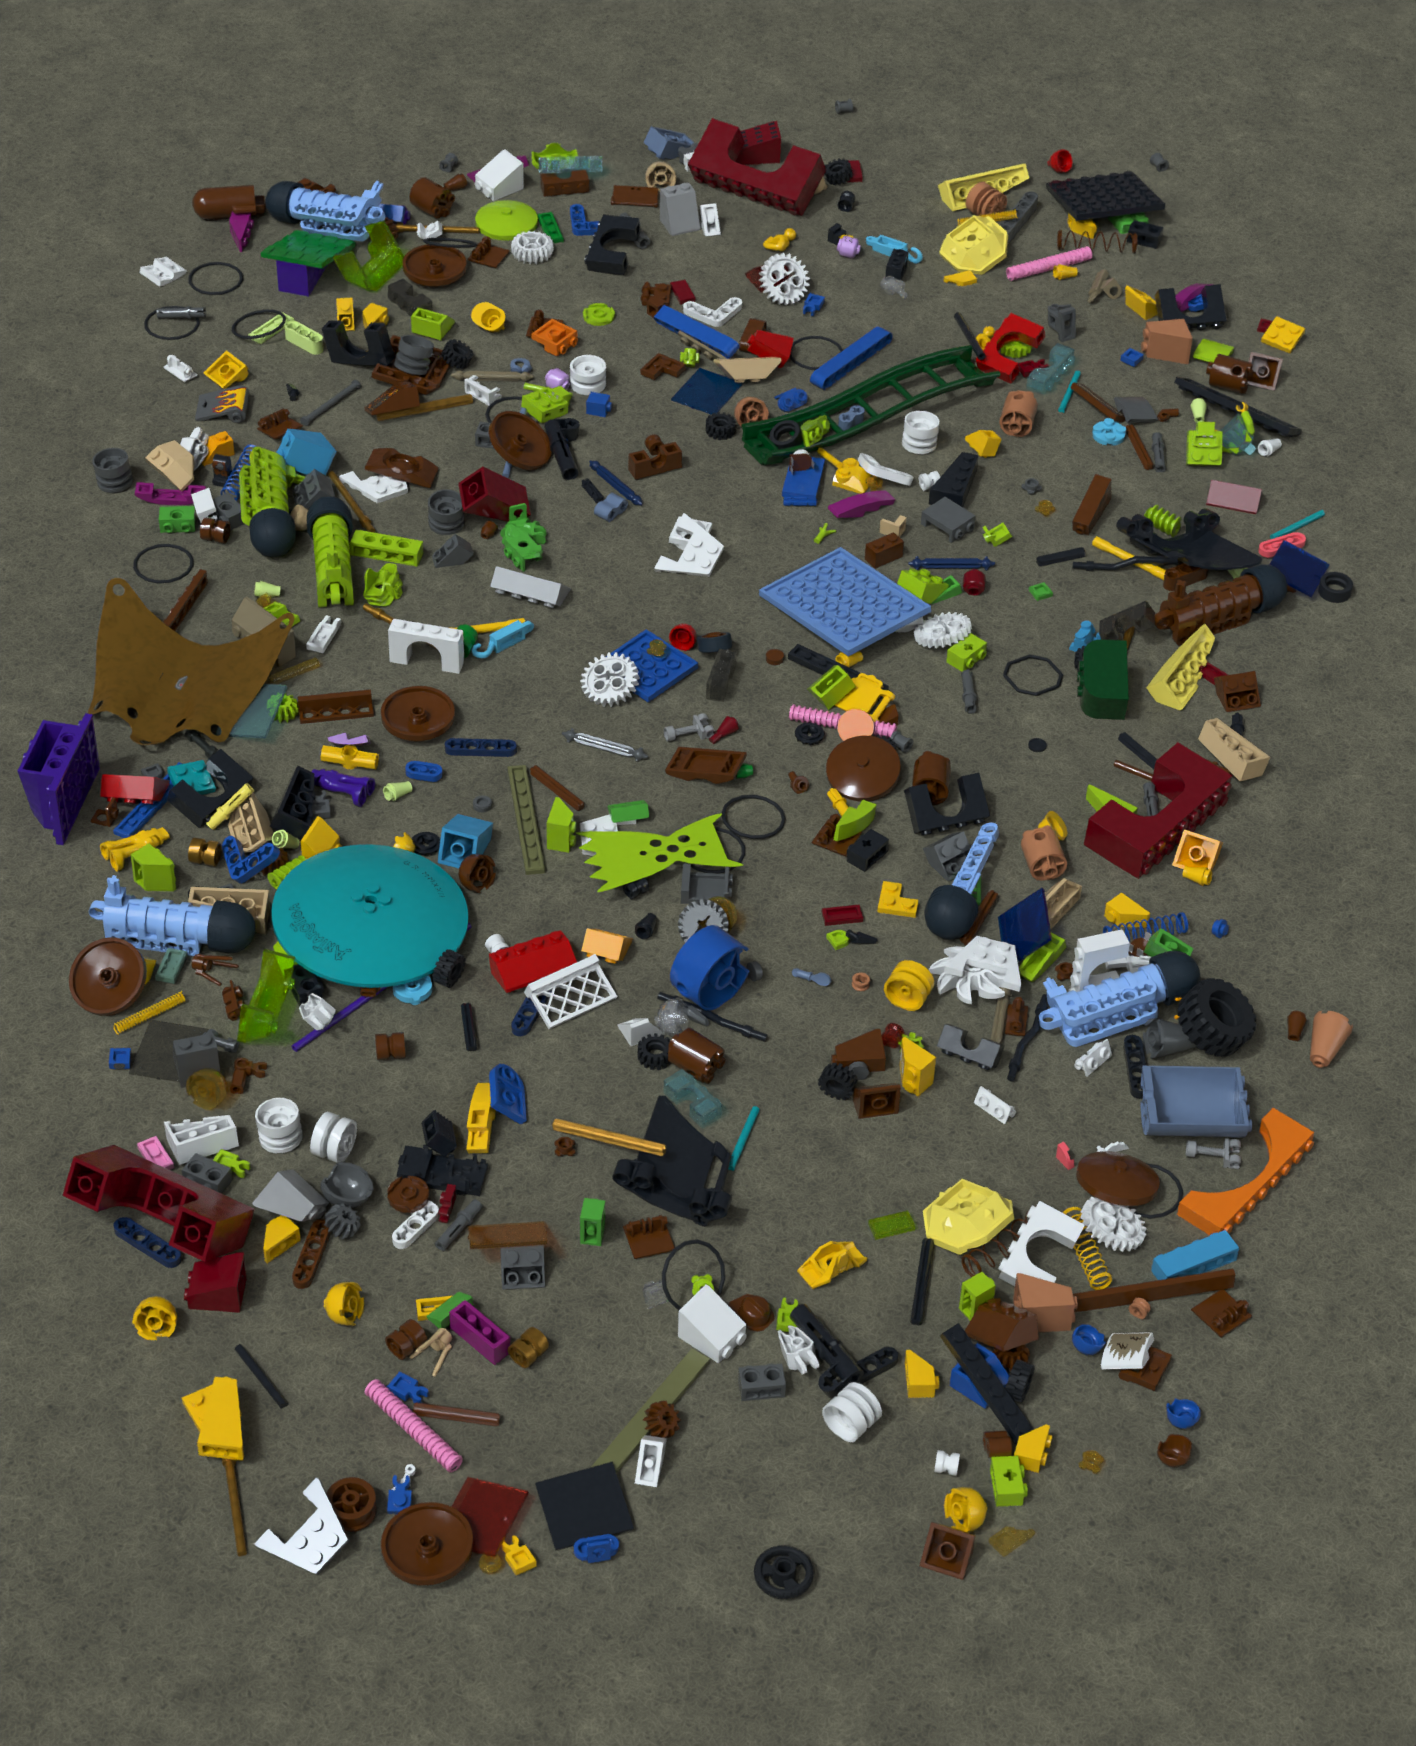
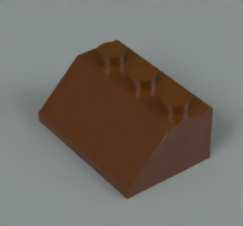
M999 1298L989 1299L987 1303L979 1305L965 1329L968 1337L1001 1351H1007L1039 1339L1036 1314L1027 1311V1309L1018 1308L1014 1304L1003 1302Z

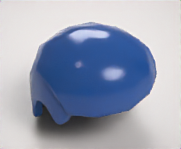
M1081 1324L1075 1328L1072 1334V1342L1075 1348L1085 1355L1097 1354L1106 1343L1104 1341V1334L1099 1333L1091 1325Z
M1176 1398L1171 1405L1169 1403L1166 1404L1168 1421L1179 1429H1187L1194 1426L1201 1417L1200 1408L1194 1401L1187 1399L1178 1400Z

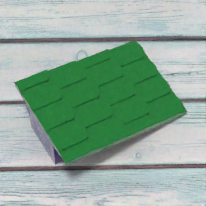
M295 230L280 241H276L272 246L269 245L261 252V257L276 260L278 291L309 297L328 264L355 248L356 242Z

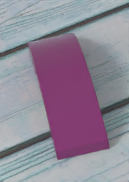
M1198 283L1181 290L1175 296L1178 309L1182 312L1189 308V300L1201 294L1205 285L1214 284Z
M137 482L135 496L160 505H189L194 503L191 494L205 490L206 486L188 485V490L180 491L154 489V483Z

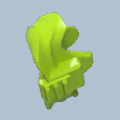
M550 143L540 153L532 151L531 158L533 166L537 169L558 170L573 167L577 162L578 154L577 149L566 151L560 144Z
M386 563L379 572H375L371 568L367 569L364 576L365 589L363 596L370 605L389 606L394 599L396 600L403 594L401 588L403 584L399 578L396 564Z

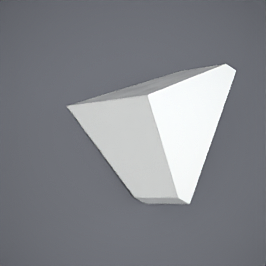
M635 1018L618 1024V1028L630 1046L637 1045L644 1036L647 1038L648 1034H651L652 1037L654 1033H658V1037L661 1034L665 1035L664 1032L651 1024L648 1018Z

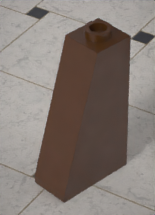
M1095 474L1072 521L1073 531L1076 533L1089 535L1111 500L1110 478Z

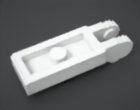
M326 615L306 644L307 650L324 653L341 626V619L336 618L333 624H330L331 617Z

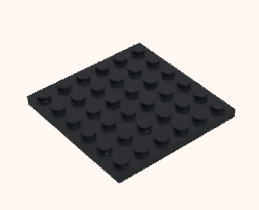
M1125 171L1121 174L1110 173L1105 176H1083L1080 179L1068 178L1065 181L1053 180L1046 183V189L1076 221L1165 210V203L1132 171Z

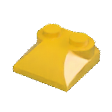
M226 350L203 373L222 389H226L235 381L241 382L245 380L249 369L243 362Z
M845 459L842 462L843 467L837 469L832 485L859 494L865 493L876 476L867 473L859 466V462L856 459Z

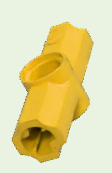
M323 745L320 758L321 761L342 764L345 769H354L357 766L377 769L379 754L358 751L357 747L353 745H346L342 748Z

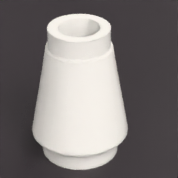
M1278 438L1263 440L1258 445V452L1262 456H1270L1281 447L1282 443Z

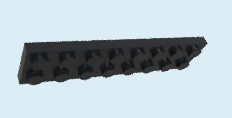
M1176 377L1174 383L1179 385V389L1191 391L1193 395L1207 398L1206 401L1220 404L1221 408L1229 411L1233 410L1235 414L1241 416V412L1236 410V406L1239 405L1242 410L1244 407L1242 402L1192 379ZM1248 405L1247 411L1254 423L1264 424L1263 427L1277 430L1279 434L1286 437L1300 435L1302 429Z

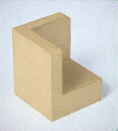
M900 515L895 523L882 519L880 521V533L888 535L894 532L900 537L906 530L907 517Z

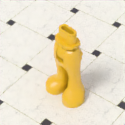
M163 827L159 829L151 828V830L146 831L141 830L127 838L101 843L100 851L106 860L110 859L111 866L118 872L123 869L124 860L130 857L132 853L148 843L156 848L158 845H162L163 841L169 839L170 836Z

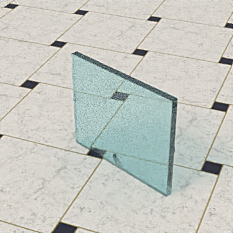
M263 684L256 697L233 726L229 736L266 738L287 690V685ZM218 726L215 734L219 736L222 731Z

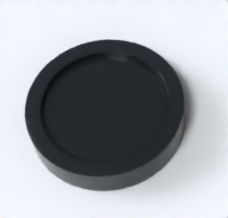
M1033 738L1029 741L1028 747L1033 752H1043L1047 747V743L1043 739Z

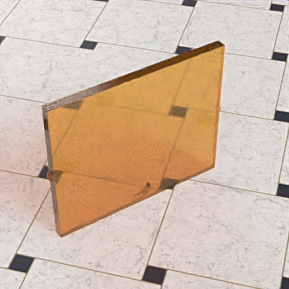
M544 1221L468 1226L470 1249L547 1245V1231L545 1230Z

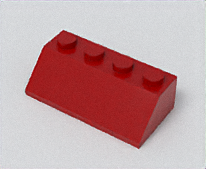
M561 930L515 944L505 949H499L489 954L491 973L506 993L526 987L534 981L577 963L570 942Z

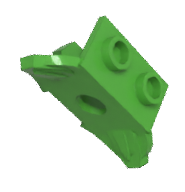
M513 524L505 527L504 554L507 558L510 557L515 567H519L524 572L526 559L534 558L536 561L542 559L543 549L541 545H537L530 537V533ZM524 543L525 547H520L519 544Z

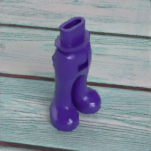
M312 770L315 773L314 785L328 791L349 794L352 796L353 804L358 807H362L366 801V795L370 796L375 790V779L370 777H355L339 773L335 770Z

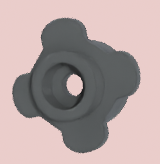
M1034 478L1027 479L1025 484L1021 485V488L1025 489L1028 494H1034V492L1042 489L1038 480Z

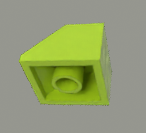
M555 797L547 820V849L569 853L571 846L574 847L576 843V835H573L576 829V822L573 821V812L559 797Z

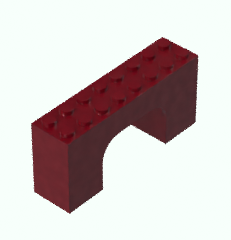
M712 118L688 162L694 180L698 183L704 182L712 188H721L722 191L727 193L729 191L733 192L738 197H748L753 202L759 201L765 206H774L779 211L786 210L794 216L797 214L802 216L826 172L821 154L793 145L784 164L778 170L763 172L736 162L745 144L740 128Z
M1177 742L1156 760L1151 781L1155 784V790L1172 800V802L1156 815L1140 816L1111 799L1089 818L1084 845L1139 879L1143 874L1147 875L1153 865H1158L1165 855H1169L1174 847L1179 845L1184 829L1194 832L1198 825L1202 826L1207 817L1213 816L1220 806H1225L1228 801V792L1232 786L1230 784L1232 775Z
M116 1145L74 1156L62 1195L96 1212L115 1206H124L140 1210L174 1226L169 1246L204 1262L243 1248L255 1210L250 1206Z

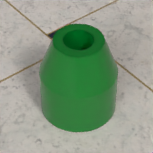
M743 763L736 774V779L747 778L753 775V766Z

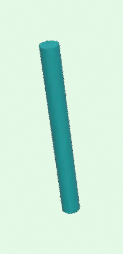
M1075 371L1058 412L1064 413L1074 391L1071 389V385L1073 382H1078L1081 375L1080 371Z
M1320 510L1271 534L1270 538L1274 539L1287 535L1325 516V512Z
M753 1106L731 1155L728 1170L734 1171L760 1111L756 1106Z

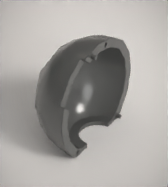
M345 1162L336 1163L328 1178L325 1177L320 1184L321 1191L329 1203L333 1206L344 1203L346 1207L351 1206V1209L364 1204L374 1189L367 1171L360 1166Z

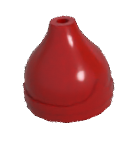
M1066 149L1054 152L1047 162L1048 166L1059 173L1068 172L1073 163L1072 156Z
M684 623L676 625L669 634V641L672 646L684 651L690 650L695 645L697 638L695 629L691 625Z

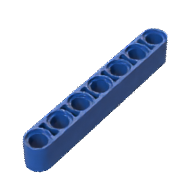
M663 305L653 317L663 327L677 334L679 331L684 332L727 359H731L740 348V345L734 339L666 305Z
M879 326L875 327L816 369L810 377V383L826 390V388L844 377L846 373L851 372L866 361V358L869 359L877 353L876 351H880L887 346L886 344L892 341L893 334Z

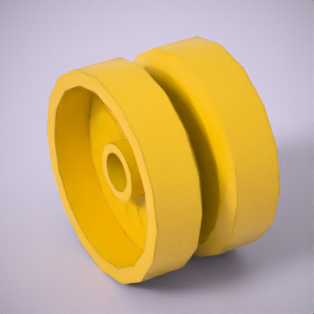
M904 960L896 965L885 982L884 993L893 1005L908 1011H915L924 1004L927 996L934 988L935 981L930 971L922 964L911 960Z

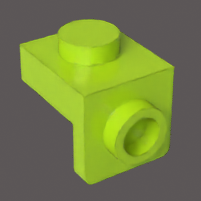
M1004 523L989 531L986 526L982 527L985 531L982 535L987 543L991 542L994 547L1012 537Z

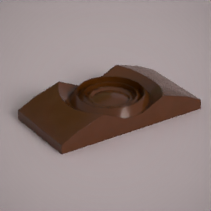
M394 448L373 449L364 470L431 488L439 468L422 456L411 457L399 453Z
M678 747L665 772L670 776L686 781L697 778L708 780L714 784L728 782L735 778L747 753Z

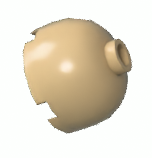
M658 161L648 167L645 180L648 187L664 185V188L675 185L676 174L668 163Z

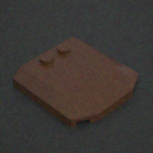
M393 335L390 341L395 358L388 366L377 363L371 378L397 385L399 381L408 380V382L417 386L419 393L425 395L439 388L450 367V363L447 364V360L444 361L441 356L442 350L434 347L432 357L428 358L430 360L428 373L423 375L410 374L401 371L395 366L396 354L399 352L400 337Z

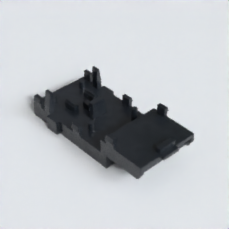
M405 1145L404 1152L400 1155L398 1161L397 1177L404 1179L408 1178V1176H415L426 1182L429 1189L446 1191L447 1185L452 1184L456 1185L457 1195L480 1196L488 1170V1163H486V1159H481V1162H478L476 1154H473V1159L466 1158V1160L454 1158V1154H449V1157L433 1155V1150L429 1149L426 1145H423V1148Z

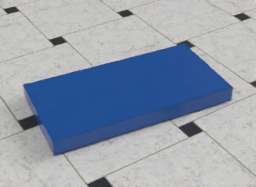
M812 457L814 469L811 465L807 470L793 471V475L788 467L782 497H806L807 499L813 498L816 501L825 459Z

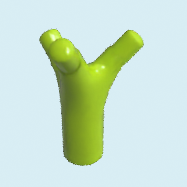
M825 523L823 528H819L820 532L815 537L814 542L819 544L825 536L836 533V530H826L828 524Z

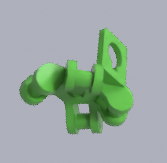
M526 504L510 506L509 521L505 527L513 524L530 533V537L537 544H545L547 531L544 527L540 526L539 521H533L532 523L527 518ZM522 509L520 517L514 515L515 510ZM505 527L500 532L501 537H503V545H505Z

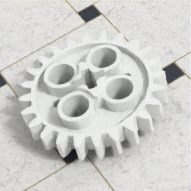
M782 253L780 256L779 254L774 255V257L771 256L769 260L764 262L765 265L761 267L763 271L759 273L763 277L759 281L763 282L760 287H765L763 293L768 292L767 298L773 297L772 302L778 300V305L782 303L788 305V303L794 304V301L798 302L800 298L804 297L803 293L808 291L805 287L809 286L806 281L810 278L805 277L808 271L803 270L805 265H800L801 260L797 262L796 256L791 259V254L785 257V254ZM784 265L787 266L788 272L784 269ZM795 272L793 276H791L781 284L774 287V284L776 282H778L785 276L789 275L790 273ZM780 287L784 289L785 293L781 292Z
M948 612L947 614L941 613L939 616L934 614L933 618L928 617V620H923V624H917L918 627H915L914 636L918 645L922 644L923 647L928 645V648L935 646V648L942 646L944 648L947 644L951 646V643H958V640H964V637H968V633H971L972 629L970 618H967V615L963 616V613L957 615V612L953 614Z
M609 652L607 657L601 654L600 660L595 657V663L589 662L590 668H584L586 673L581 674L583 680H580L581 688L586 698H589L590 702L594 701L596 705L601 702L603 707L607 703L612 707L613 702H616L617 705H619V700L626 702L625 697H632L630 691L636 692L634 686L639 685L637 681L640 679L639 671L634 661H631L630 657L625 658L624 654L620 657L617 652H615L614 656H611Z
M1091 1197L1086 1201L1081 1210L1082 1215L1080 1218L1084 1220L1082 1224L1088 1226L1086 1231L1092 1232L1091 1237H1097L1098 1243L1105 1242V1247L1111 1245L1113 1250L1119 1247L1121 1252L1125 1249L1130 1252L1132 1248L1136 1250L1146 1236L1145 1231L1147 1228L1143 1226L1145 1222L1139 1220L1141 1215L1135 1214L1136 1209H1129V1206L1116 1205L1096 1197Z

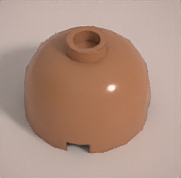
M756 397L741 399L737 403L734 412L736 422L741 427L743 423H749L750 421L766 420L769 414L765 403Z

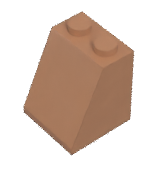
M1184 319L1146 322V327L1143 329L1144 341L1141 343V350L1145 352L1146 357L1189 364L1192 336Z
M1022 1273L1016 1274L1013 1295L1014 1306L1027 1309V1311L1036 1314L1038 1332L1071 1331V1325L1075 1322L1074 1309H1077V1297L1073 1296L1071 1287Z

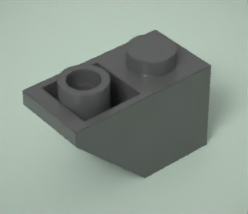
M457 534L453 535L432 555L435 568L464 564L473 555L471 544Z

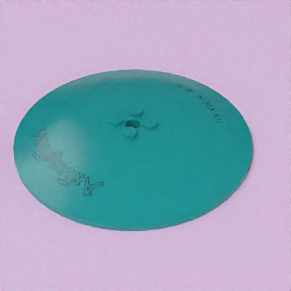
M372 844L350 845L330 849L300 863L280 883L273 899L271 913L272 925L277 940L284 951L296 963L309 972L329 981L367 988L397 986L430 975L434 972L433 970L437 966L435 964L439 962L438 958L442 956L444 951L446 952L447 949L457 952L468 927V908L465 897L455 880L434 862L416 853L396 847Z

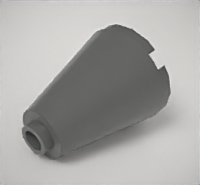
M1151 1018L1148 1019L1144 1026L1148 1028L1147 1032H1143V1045L1146 1054L1151 1053L1150 1058L1167 1056L1193 1049L1197 1046L1188 1040L1189 1037L1182 1031V1025L1178 1023Z

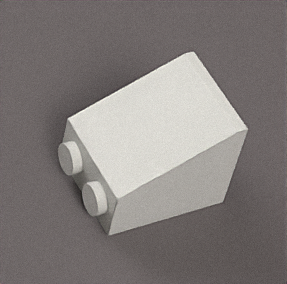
M502 150L475 174L476 189L483 192L486 197L493 201L524 189L523 163L507 150Z
M705 1285L679 1310L678 1337L718 1364L724 1358H729L733 1349L737 1345L743 1344L746 1339V1324L708 1285Z

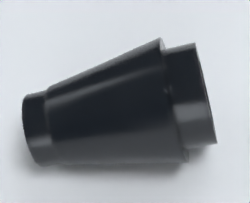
M648 913L635 925L637 937L647 939L652 936L657 921L655 914Z

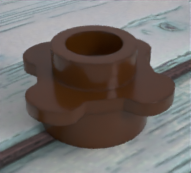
M1063 962L1055 967L1057 979L1061 981L1070 979L1071 975H1073L1071 963Z
M561 1137L555 1141V1155L573 1156L575 1154L573 1149L575 1141L571 1138Z

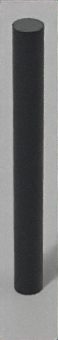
M242 1344L237 1345L235 1351L281 1409L288 1405L287 1401Z

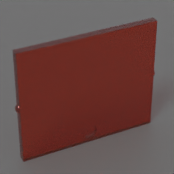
M467 1477L451 1507L462 1513L471 1526L473 1552L496 1557L529 1495L528 1491Z

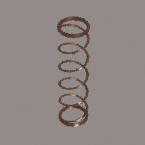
M1060 229L1058 230V238H1057V249H1058V250H1060V249L1063 250V249H1064L1065 244H1066V241H1067V238H1068V235H1069L1070 232H1072V234H1073L1074 243H1075V248L1077 249L1076 240H1075V235H1074V232H1073L1072 230H1070V231L1068 232V234H1067V236H1066V239H1065V243H1064L1063 248H1062V230H1060ZM1084 231V232H1083V234H1082V236H1081V239H1080V242H1079V245H1078V249H1079L1080 244H1081V241H1082V238H1083V235H1084V233L1086 232L1087 235H1088V239H1089L1090 249H1091V251H1093V249H1094V247H1095V244H1096V240H1097V238H1098V235L1101 233V234H1102V237H1103V241H1104L1105 251L1107 252L1108 249H1109V247H1110V243H1111V240H1112V238H1113V235L1116 234V235H1117V238H1118L1119 249H1120V252L1122 253V252H1123V249H1124V246H1125V243H1126V240H1127V237H1128L1129 234H1130V235L1132 236V253H1136V250H1137V233H1136V234L1134 233L1133 235H1132L1131 233H1129V234L1126 236L1125 241H1124V244H1123V247H1122V251H1121L1119 236H1118V234H1117L1116 232H1114V233L1112 234L1107 249H1106V244H1105V238H1104V235H1103V233H1102L1101 231H1100V232L1097 234V236H1096V239H1095V242H1094V245H1093V249H1092V247H1091L1090 237H1089V234H1088L1087 231Z
M1026 1216L1025 1220L1015 1219L1012 1222L1011 1230H1001L997 1234V1240H990L997 1242L1000 1251L1007 1258H1009L1010 1255L1007 1248L999 1242V1234L1002 1231H1010L1012 1233L1014 1241H1016L1014 1235H1016L1018 1239L1020 1237L1015 1232H1013V1225L1016 1221H1024L1027 1225L1028 1222ZM985 1244L983 1245V1251L972 1249L969 1254H965L962 1257V1266L971 1277L977 1274L973 1271L970 1259L977 1266L979 1273L982 1272L978 1261L971 1256L973 1251L983 1252L989 1266L995 1268L994 1260L984 1252ZM1000 1245L1006 1250L1008 1256L1003 1253ZM986 1255L991 1259L994 1266L988 1262ZM965 1257L968 1258L969 1266L974 1275L967 1268L965 1264Z

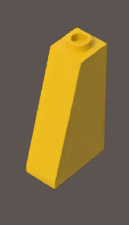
M214 1377L197 1441L199 1456L242 1461L244 1459L237 1379Z

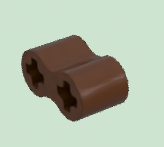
M1007 1431L983 1432L984 1451L987 1452L988 1458L1011 1456L1012 1445Z

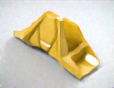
M830 1241L820 1246L797 1272L814 1289L830 1283L831 1279L836 1277L838 1273L853 1267H860L867 1261V1257H864L859 1252L854 1242Z

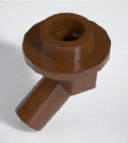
M794 771L788 774L791 780L790 788L797 794L807 791L809 787L807 778L796 776Z

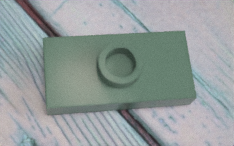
M168 948L155 975L156 981L175 984L187 958V951Z

